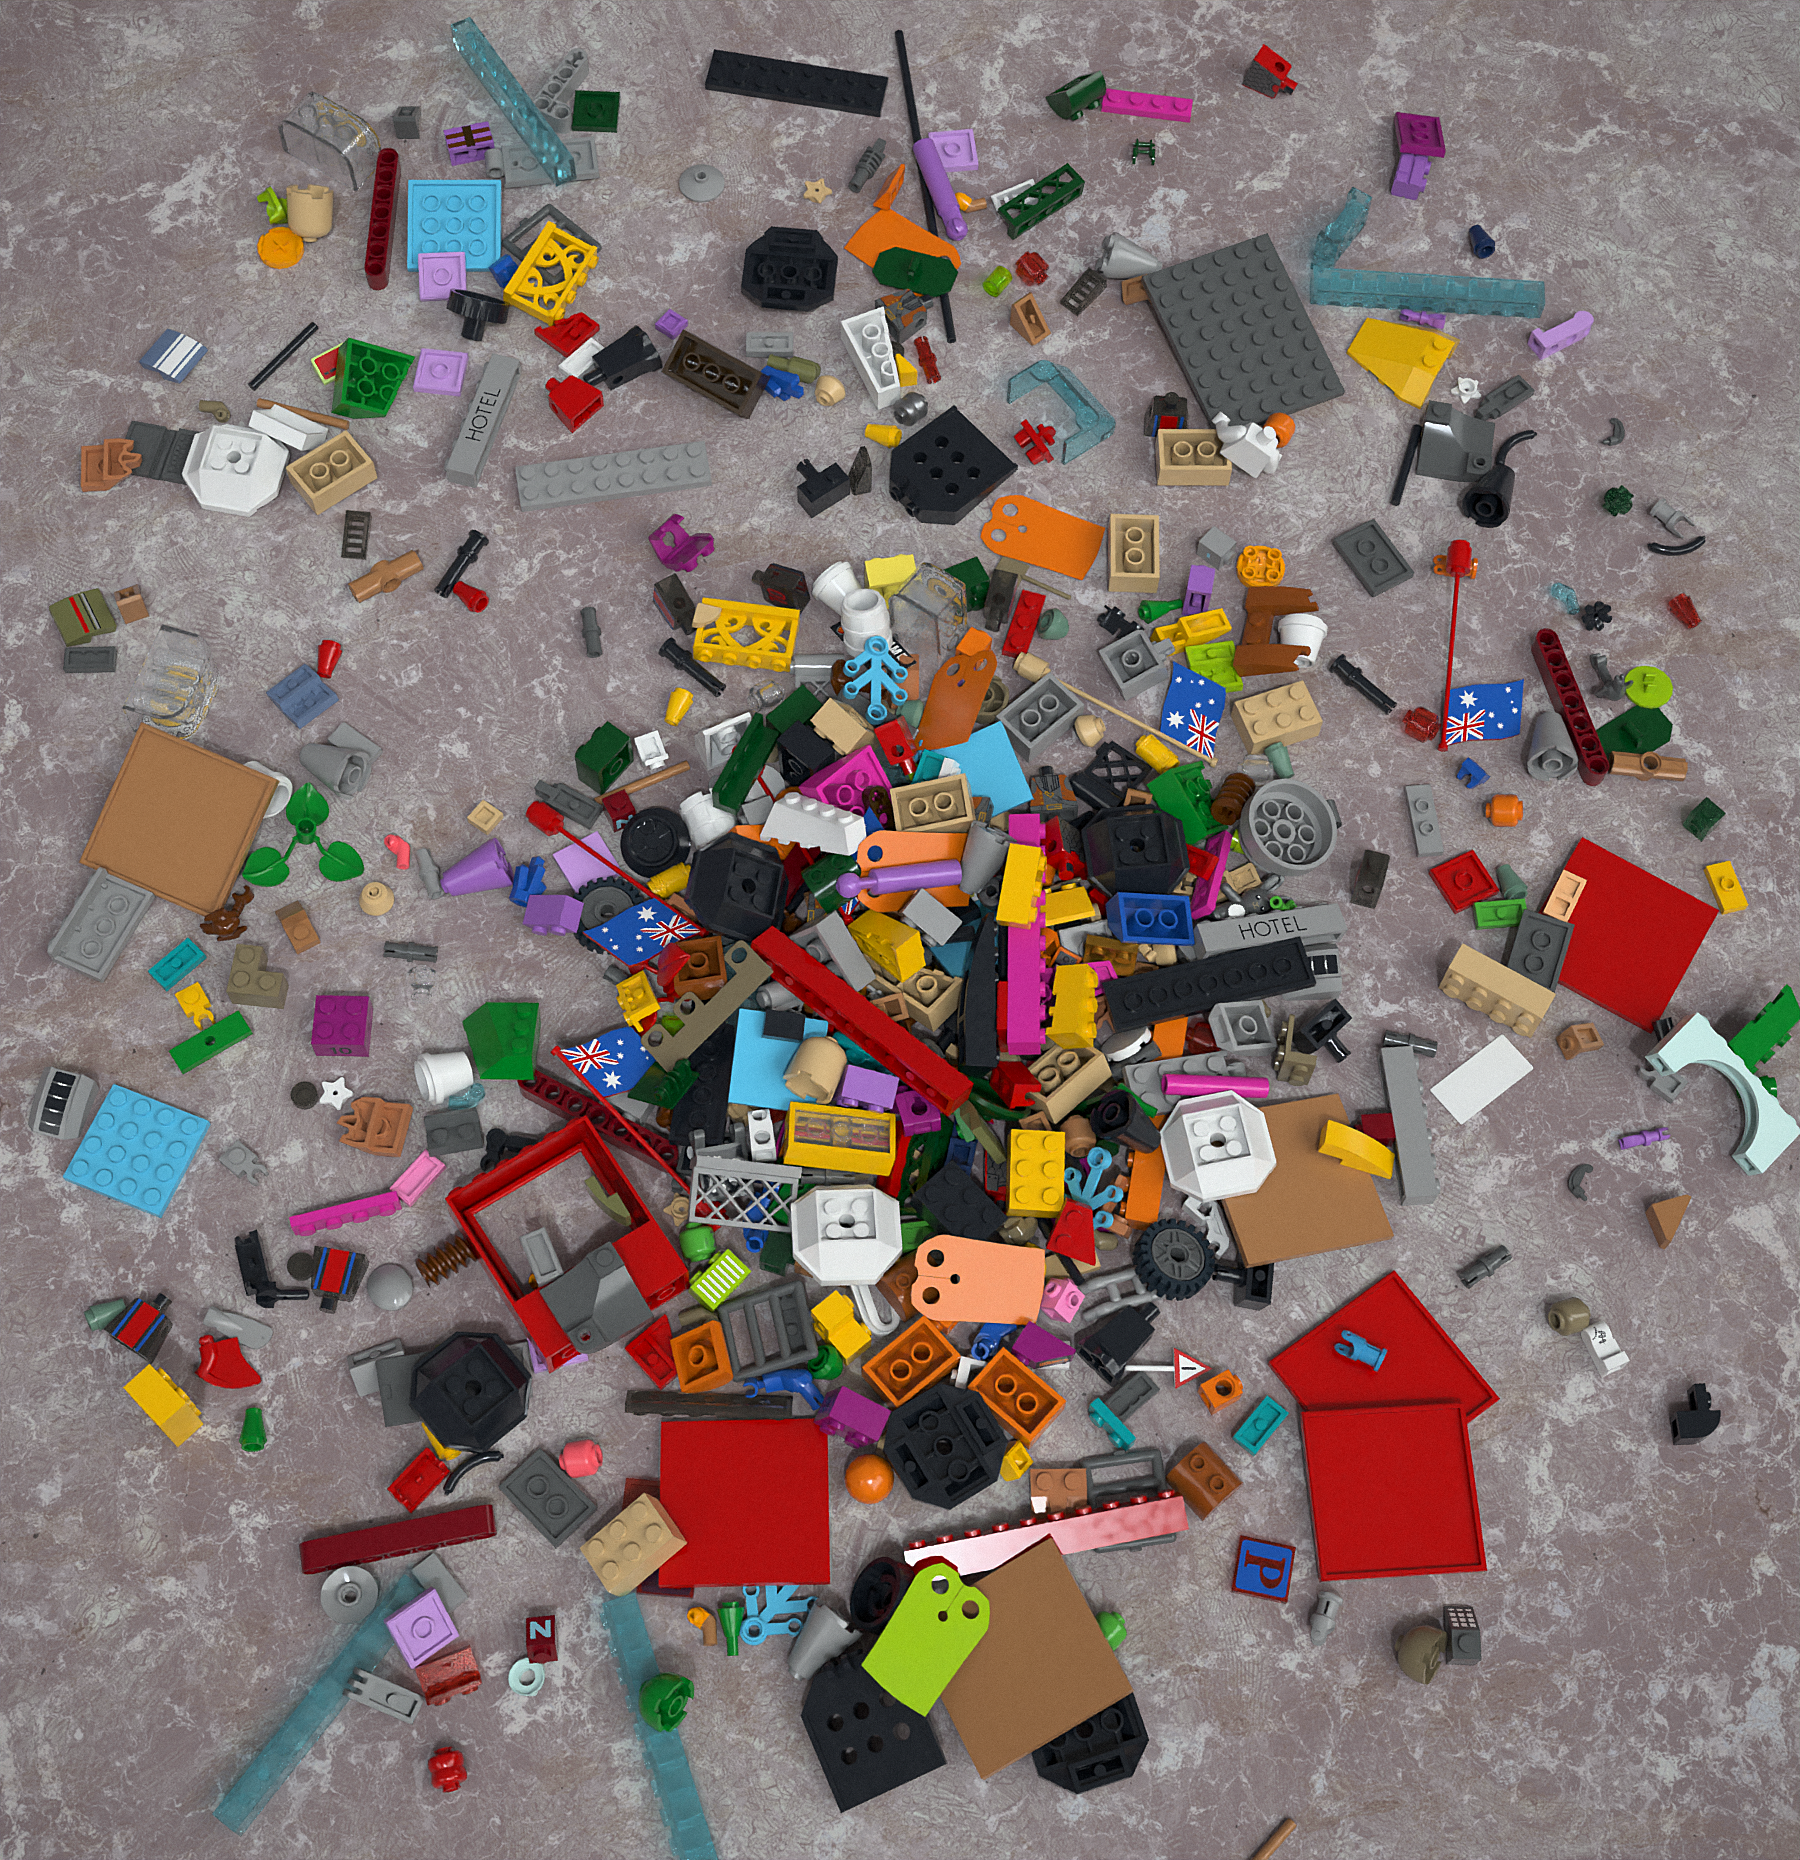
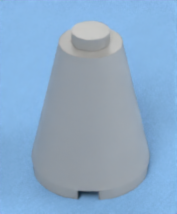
M1545 712L1537 718L1527 759L1529 773L1534 778L1542 781H1549V778L1558 777V781L1566 779L1573 775L1578 767V756L1560 714L1555 712Z
M309 743L300 751L301 765L343 799L349 800L354 798L352 794L356 791L361 792L369 780L371 765H368L367 759L370 758L362 751L317 743Z
M973 820L970 825L960 865L962 879L959 889L969 895H973L974 892L980 893L1007 861L1010 843L1019 844L1016 843L1017 840L997 828H985L987 823L979 820Z
M819 1597L814 1602L787 1660V1664L790 1666L788 1672L799 1681H802L803 1678L810 1680L822 1670L821 1667L825 1663L833 1661L863 1634L862 1631L856 1630L857 1626L834 1607L829 1609L825 1605L826 1601Z

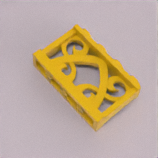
M548 221L505 287L503 301L510 303V307L513 305L547 323L548 326H553L554 321L564 317L567 304L571 305L577 295L576 290L579 286H584L588 278V271L596 267L599 260L597 256L598 247L581 241L557 228L556 224ZM554 240L564 244L567 247L564 250H562L561 247ZM577 251L584 255V260L578 264L574 262L578 255H571L568 258L566 255ZM545 254H548L552 260L546 261L543 257ZM559 262L563 269L565 281L556 285L542 287V276L536 267H552ZM530 278L537 279V287H534L535 282L529 283L528 280ZM519 295L534 297L533 303ZM543 297V302L546 306L548 301H554L555 306L550 310H545L539 306L538 299Z
M702 598V604L722 608L719 619L716 622L714 621L716 628L705 630L706 625L702 628H697L693 644V658L695 660L724 663L729 666H747L752 669L763 668L776 672H790V664L793 659L800 626V610ZM744 625L753 626L755 632L763 638L756 643L743 647L729 633L737 632ZM784 630L790 631L788 641L780 637ZM713 634H718V636L713 637L710 642H716L719 645L704 643V639L706 637ZM774 642L782 644L785 652L779 653L778 646Z

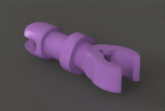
M1402 309L1399 316L1403 321L1419 322V325L1426 323L1439 329L1444 328L1446 315L1438 313L1426 314L1427 311L1419 313L1413 312L1410 309Z
M1660 1127L1650 1132L1643 1130L1637 1135L1628 1136L1618 1141L1621 1150L1638 1145L1649 1146L1651 1142L1668 1139L1670 1135L1663 1136L1662 1131L1669 1129L1667 1127Z

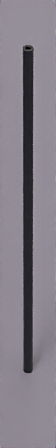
M897 30L894 34L914 145L922 138L904 34L902 30ZM917 162L928 232L939 237L932 197ZM945 293L940 295L946 337L948 343H955L956 334L949 294Z

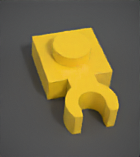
M199 982L175 993L187 1018L194 1016L193 1021L198 1030H203L200 1022L204 1018H209L212 1024L216 1023L212 1012L206 1010L211 1007V1004Z

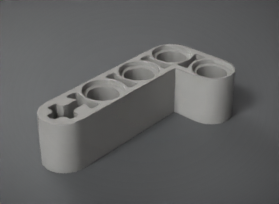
M580 48L572 49L532 100L534 120L537 124L559 134H567L572 131V112L570 106L566 103L589 74L586 51Z

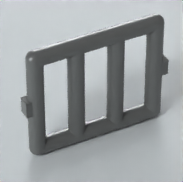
M551 204L545 205L529 219L525 217L519 222L520 226L501 242L506 250L522 262L536 239L523 250L517 247L514 242L545 217L551 215L557 220L555 223L557 228L560 230L567 228L573 233L572 236L591 246L598 247L597 253L602 249L599 242ZM564 244L560 245L562 250L567 247ZM550 255L544 258L546 261L552 260ZM584 255L578 256L574 262L578 264L583 262ZM536 267L542 279L551 286L565 280L563 269L553 276L546 270L548 267Z
M800 1280L748 1295L717 1307L718 1318L722 1325L734 1376L732 1380L736 1383L744 1381L749 1377H757L814 1359L819 1354L812 1325L816 1322L811 1316V1311H809L804 1286ZM794 1293L806 1344V1350L793 1354L791 1353L779 1297ZM769 1301L781 1354L780 1358L766 1362L754 1305ZM744 1309L756 1365L741 1370L729 1313Z
M1158 1449L1125 1453V1450L1114 1451L1113 1455L1083 1459L1079 1463L1080 1469L1086 1468L1087 1505H1090L1092 1509L1098 1508L1096 1497L1154 1488L1157 1489V1492L1168 1489L1162 1455ZM1147 1461L1152 1462L1154 1477L1096 1486L1093 1484L1092 1469ZM1176 1532L1095 1548L1094 1551L1096 1553L1130 1549V1552L1142 1551V1547L1175 1542Z

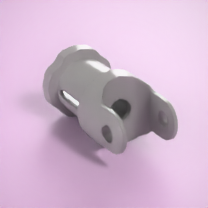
M1662 498L1653 507L1649 515L1652 517L1656 516L1666 524L1665 527L1669 531L1683 539V535L1674 526L1681 520H1685L1693 527L1695 524L1680 510H1674L1666 503L1667 500Z
M1320 1591L1318 1595L1320 1601L1316 1613L1312 1614L1310 1618L1312 1624L1311 1640L1316 1646H1322L1326 1641L1327 1635L1335 1629L1336 1622L1334 1620L1339 1606H1342L1344 1602L1342 1598L1335 1594Z

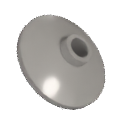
M699 164L689 167L682 173L679 186L686 198L694 202L703 203L719 197L724 190L725 181L722 173L715 167Z
M356 1566L342 1567L330 1574L325 1580L320 1595L321 1605L325 1613L338 1623L354 1624L360 1622L372 1613L377 1604V1583L373 1576L363 1568ZM349 1593H356L354 1601L348 1602L346 1600V1596Z

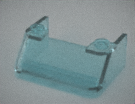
M1040 360L1008 379L1006 401L1009 404L1047 382L1076 414L1075 421L1080 431L1064 440L1061 459L1063 465H1066L1113 435L1116 426L1114 417L1068 367L1047 360Z

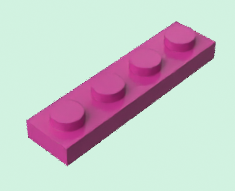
M1106 88L1101 112L1190 123L1193 99Z
M1227 830L1207 840L1205 851L1217 856L1219 861L1208 881L1197 878L1190 905L1191 917L1194 920L1211 914L1216 908V900L1223 873L1226 869L1225 865L1233 837Z
M397 1191L292 1216L289 1217L295 1235L310 1236L316 1233V1230L324 1228L329 1230L338 1229L345 1223H362L369 1220V1217L377 1215L390 1216L395 1214L397 1210H401L402 1206Z

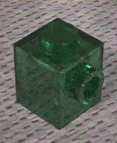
M1706 797L1690 812L1682 826L1702 842L1718 827L1726 813Z
M769 1232L759 1259V1268L785 1277L789 1265H794L796 1261L793 1258L792 1236L785 1232Z

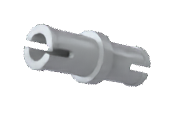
M422 848L417 850L414 856L420 868V879L425 883L428 897L438 899L444 895V890L438 877L440 875L439 869L434 865L430 849Z

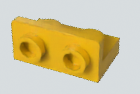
M642 970L616 985L619 996L616 999L622 1010H626L622 1014L629 1026L634 1025L638 1032L644 1030L640 1020L661 1009L649 979Z

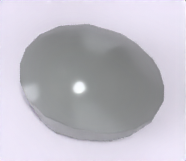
M391 1264L380 1266L368 1279V1294L373 1303L381 1309L399 1311L411 1302L413 1285L410 1277L402 1268Z

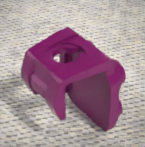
M672 514L658 529L650 534L648 540L658 559L667 569L674 570L675 572L680 570L690 572L698 566L697 557L700 554L706 557L715 550L713 546L714 538L710 533H696L689 536L679 525L684 517L678 514ZM666 532L673 534V543L675 544L673 548L665 545L663 542Z
M908 1086L897 1087L893 1109H890L889 1112L896 1115L900 1114L904 1137L930 1131H940V1110L915 1090H909ZM927 1110L926 1113L923 1115H915L913 1113L917 1111Z

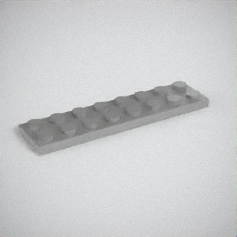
M705 441L515 467L522 512L712 486Z

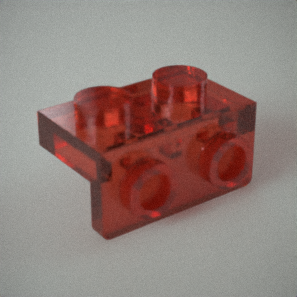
M470 1645L415 1667L427 1706L431 1704L435 1706L443 1705L451 1700V1696L462 1693V1695L473 1693L482 1684V1676Z

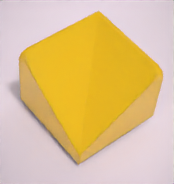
M896 354L895 364L900 387L917 385V370L901 354Z
M1020 1440L1007 1443L1000 1474L1005 1481L1019 1479L1033 1464V1460Z

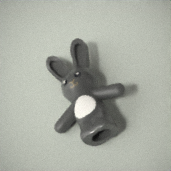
M1275 873L1271 874L1258 888L1246 890L1241 897L1227 882L1222 883L1220 889L1230 901L1216 906L1211 914L1206 915L1208 921H1221L1227 917L1243 918L1253 913L1262 915L1267 911H1273L1270 905L1271 898L1268 899L1267 895L1283 884L1285 877ZM1279 896L1284 904L1288 900H1293L1288 896Z

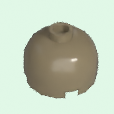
M993 675L977 715L976 723L990 724L995 722L996 715L1009 705V689L1002 683V679L996 675Z
M1417 1625L1408 1630L1405 1636L1400 1635L1395 1645V1651L1398 1652V1663L1403 1673L1420 1684H1430L1441 1665L1438 1658L1440 1651L1445 1653L1448 1639L1447 1633L1433 1626Z

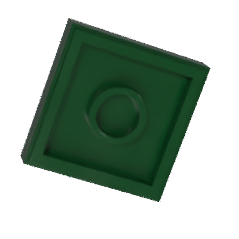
M575 90L572 131L617 133L620 92Z

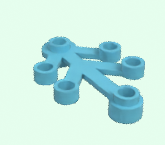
M881 636L870 637L864 644V652L855 659L848 660L843 667V672L846 676L854 677L858 673L860 666L871 660V668L853 682L846 683L842 693L847 699H854L859 690L871 681L870 705L865 712V717L872 725L881 724L887 716V709L881 704V684L892 695L891 701L895 705H903L908 697L907 692L895 684L903 683L908 676V672L888 654V643ZM872 647L878 648L879 651L874 650ZM881 661L892 671L891 678L881 669ZM848 666H852L855 670H849ZM896 673H901L903 677H898ZM847 688L853 689L855 693H850ZM896 695H901L903 699H898ZM871 714H876L878 718L873 717Z
M1095 1147L1088 1153L1087 1161L1092 1169L1083 1192L1079 1184L1082 1178L1080 1170L1069 1167L1064 1171V1181L1068 1184L1071 1196L1064 1193V1199L1068 1197L1092 1207L1093 1211L1109 1201L1117 1203L1123 1197L1122 1189L1114 1185H1109L1104 1192L1093 1197L1102 1171L1112 1163L1111 1154L1106 1149ZM1074 1172V1178L1071 1180L1070 1176ZM1115 1190L1116 1194L1112 1198V1192ZM1103 1210L1097 1212L1093 1218L1094 1230L1099 1227L1109 1228L1113 1223V1215ZM1105 1215L1106 1221L1102 1223V1218Z
M784 1585L778 1594L777 1586H765L767 1607L758 1615L757 1598L760 1594L759 1586H754L757 1589L754 1595H748L746 1589L749 1586H743V1595L746 1598L747 1618L741 1624L740 1636L742 1640L748 1645L755 1646L763 1643L766 1637L770 1635L788 1634L791 1637H798L803 1628L802 1622L799 1619L792 1618L787 1623L769 1622L776 1614L807 1612L809 1614L811 1610L808 1609L807 1605L811 1601H816L817 1597L811 1596L806 1600L787 1601L800 1585ZM797 1623L800 1626L799 1631L791 1632L789 1630L790 1624ZM753 1626L758 1627L760 1630L756 1636H751L748 1632Z

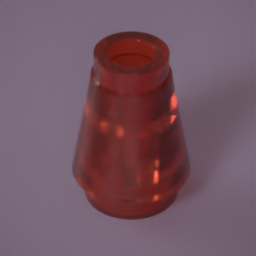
M1684 592L1668 603L1670 606L1669 611L1687 626L1689 630L1702 622L1691 597L1686 596Z

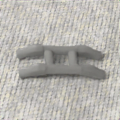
M1136 1267L1103 1277L1093 1278L1077 1287L1084 1295L1106 1287L1111 1300L1083 1312L1087 1322L1123 1310L1128 1305L1133 1307L1150 1301L1162 1300L1166 1298V1294L1160 1298L1156 1296V1289L1152 1292L1147 1291L1145 1284H1142L1139 1280L1142 1274L1136 1275L1135 1273ZM1132 1279L1137 1294L1121 1299L1116 1284Z

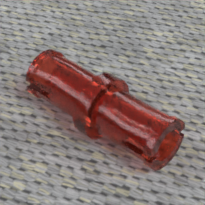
M920 336L913 342L919 356L918 363L923 367L927 383L932 384V380L933 383H937L941 380V375L936 365V355L932 353L928 338L923 336L924 341H922Z

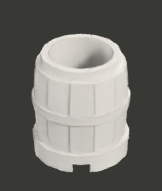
M858 589L850 592L841 604V627L844 631V646L847 653L856 658L864 652L865 642L874 636L883 637L887 641L890 650L893 645L892 631L889 626V612L887 611L883 596L872 589ZM872 647L874 650L879 651L878 648Z
M712 788L709 789L710 794L703 796L702 792H698L690 796L680 804L681 810L678 809L697 850L726 835L734 826L738 825L736 815L713 807Z

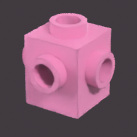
M1051 1278L1043 1291L1040 1309L1051 1320L1070 1323L1085 1295L1077 1289L1078 1286L1071 1279Z

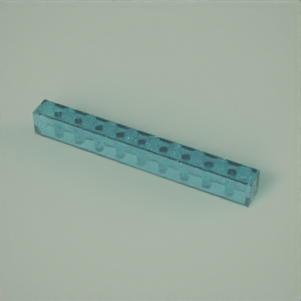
M468 17L451 24L454 46L557 187L576 179L573 156L472 18Z
M1314 267L1310 281V304L1365 307L1368 309H1410L1413 311H1431L1436 313L1512 316L1531 319L1541 317L1545 306L1544 281Z
M405 1574L401 1577L212 1813L213 1816L237 1835L242 1836L351 1699L344 1696L342 1692L344 1688L350 1689L353 1692L356 1691V1687L347 1683L350 1677L358 1681L362 1679V1676L353 1673L355 1666L371 1673L395 1642L383 1620L423 1593L425 1590Z
M635 1592L602 1603L604 1612L599 1613L603 1629H610L612 1640L607 1642L612 1658L616 1656L619 1658L621 1667L616 1668L620 1684H627L630 1695L624 1697L629 1713L635 1712L638 1723L633 1724L638 1742L644 1740L647 1751L642 1752L646 1769L652 1768L655 1780L650 1781L655 1798H662L664 1808L660 1809L659 1812L664 1827L670 1826L673 1837L668 1839L673 1856L679 1855L680 1860H718L677 1727L672 1732L663 1730L660 1733L645 1723L639 1712V1690L641 1685L660 1672Z

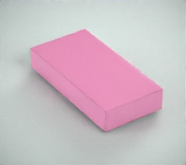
M425 1149L389 1188L390 1192L397 1191L400 1200L411 1207L446 1169V1165L436 1157H430Z

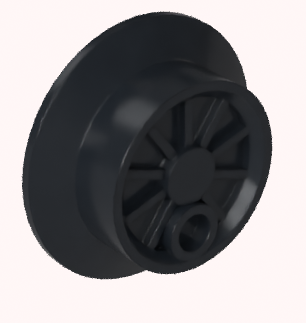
M650 808L637 813L627 822L622 831L620 848L625 863L632 871L642 877L651 878L680 862L684 864L690 853L691 838L686 824L678 815L666 809Z

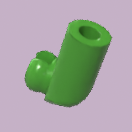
M1274 896L1270 899V905L1273 910H1281L1282 912L1297 907L1293 900H1288L1284 904L1279 896Z

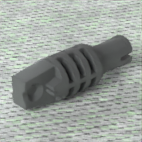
M878 138L873 147H867L855 166L856 173L849 182L848 187L851 191L859 193L865 182L874 176L886 156L883 154L886 145L885 140Z

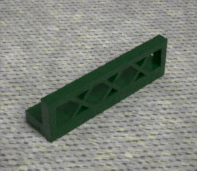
M1067 163L999 207L998 214L1009 224L1007 235L1012 240L1016 239L1080 197L1083 193L1085 181ZM1066 172L1073 179L1070 182L1059 181V177ZM1044 186L1055 187V192L1052 194L1042 193V188ZM1028 197L1038 198V203L1035 205L1024 204V201ZM1011 208L1021 210L1020 215L1014 219L1007 211Z
M755 713L712 788L713 807L737 815L776 746L780 732L763 725V714Z
M940 1113V1131H930L923 1135L914 1134L911 1136L906 1153V1165L903 1168L901 1177V1189L896 1197V1200L899 1201L900 1216H916L925 1221L913 1207H903L905 1200L911 1194L918 1191L945 1166L954 1123L942 1113ZM923 1144L925 1147L924 1153L916 1160L914 1152ZM918 1169L920 1172L919 1178L911 1184L909 1182L910 1175Z

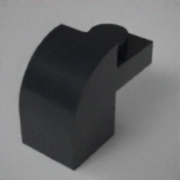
M1695 1383L1687 1390L1690 1411H1676L1669 1418L1673 1445L1700 1443L1717 1428L1721 1418V1410H1709L1712 1400L1710 1393L1706 1391L1705 1383Z

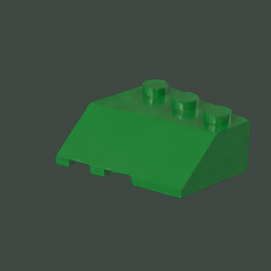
M348 337L338 350L331 413L352 419L385 417L415 356Z
M1202 761L1169 769L1147 784L1150 790L1149 793L1153 794V801L1159 805L1160 809L1182 821L1185 841L1194 847L1229 828L1228 825H1223L1216 821L1211 814V806L1215 801L1210 794V789L1213 787L1209 779H1204L1201 770L1205 767Z
M1786 984L1773 1002L1770 1001L1757 1014L1755 1019H1752L1727 1044L1733 1053L1744 1061V1065L1753 1075L1759 1070L1755 1066L1760 1061L1763 1064L1767 1063L1775 1054L1773 1049L1777 1045L1782 1048L1792 1038L1789 1033L1800 1020V1007L1791 987Z
M486 1002L462 1021L480 1079L534 1080L541 1029L539 1003Z

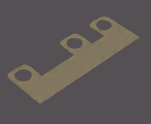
M740 940L736 942L726 952L724 959L737 974L706 1005L693 992L685 993L674 1004L673 1012L685 1024L674 1037L661 1024L653 1025L642 1036L641 1044L667 1073L669 1070H673L677 1060L687 1059L774 972L745 941ZM737 948H744L747 951V957L741 963H734L731 958L733 951ZM686 999H692L695 1002V1009L689 1015H684L680 1011V1005ZM654 1031H660L663 1034V1041L657 1047H651L648 1044V1037Z

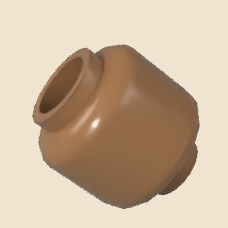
M1080 1115L1069 1117L1060 1127V1132H1065V1151L1071 1154V1156H1086L1097 1143L1096 1134L1091 1130L1090 1120Z

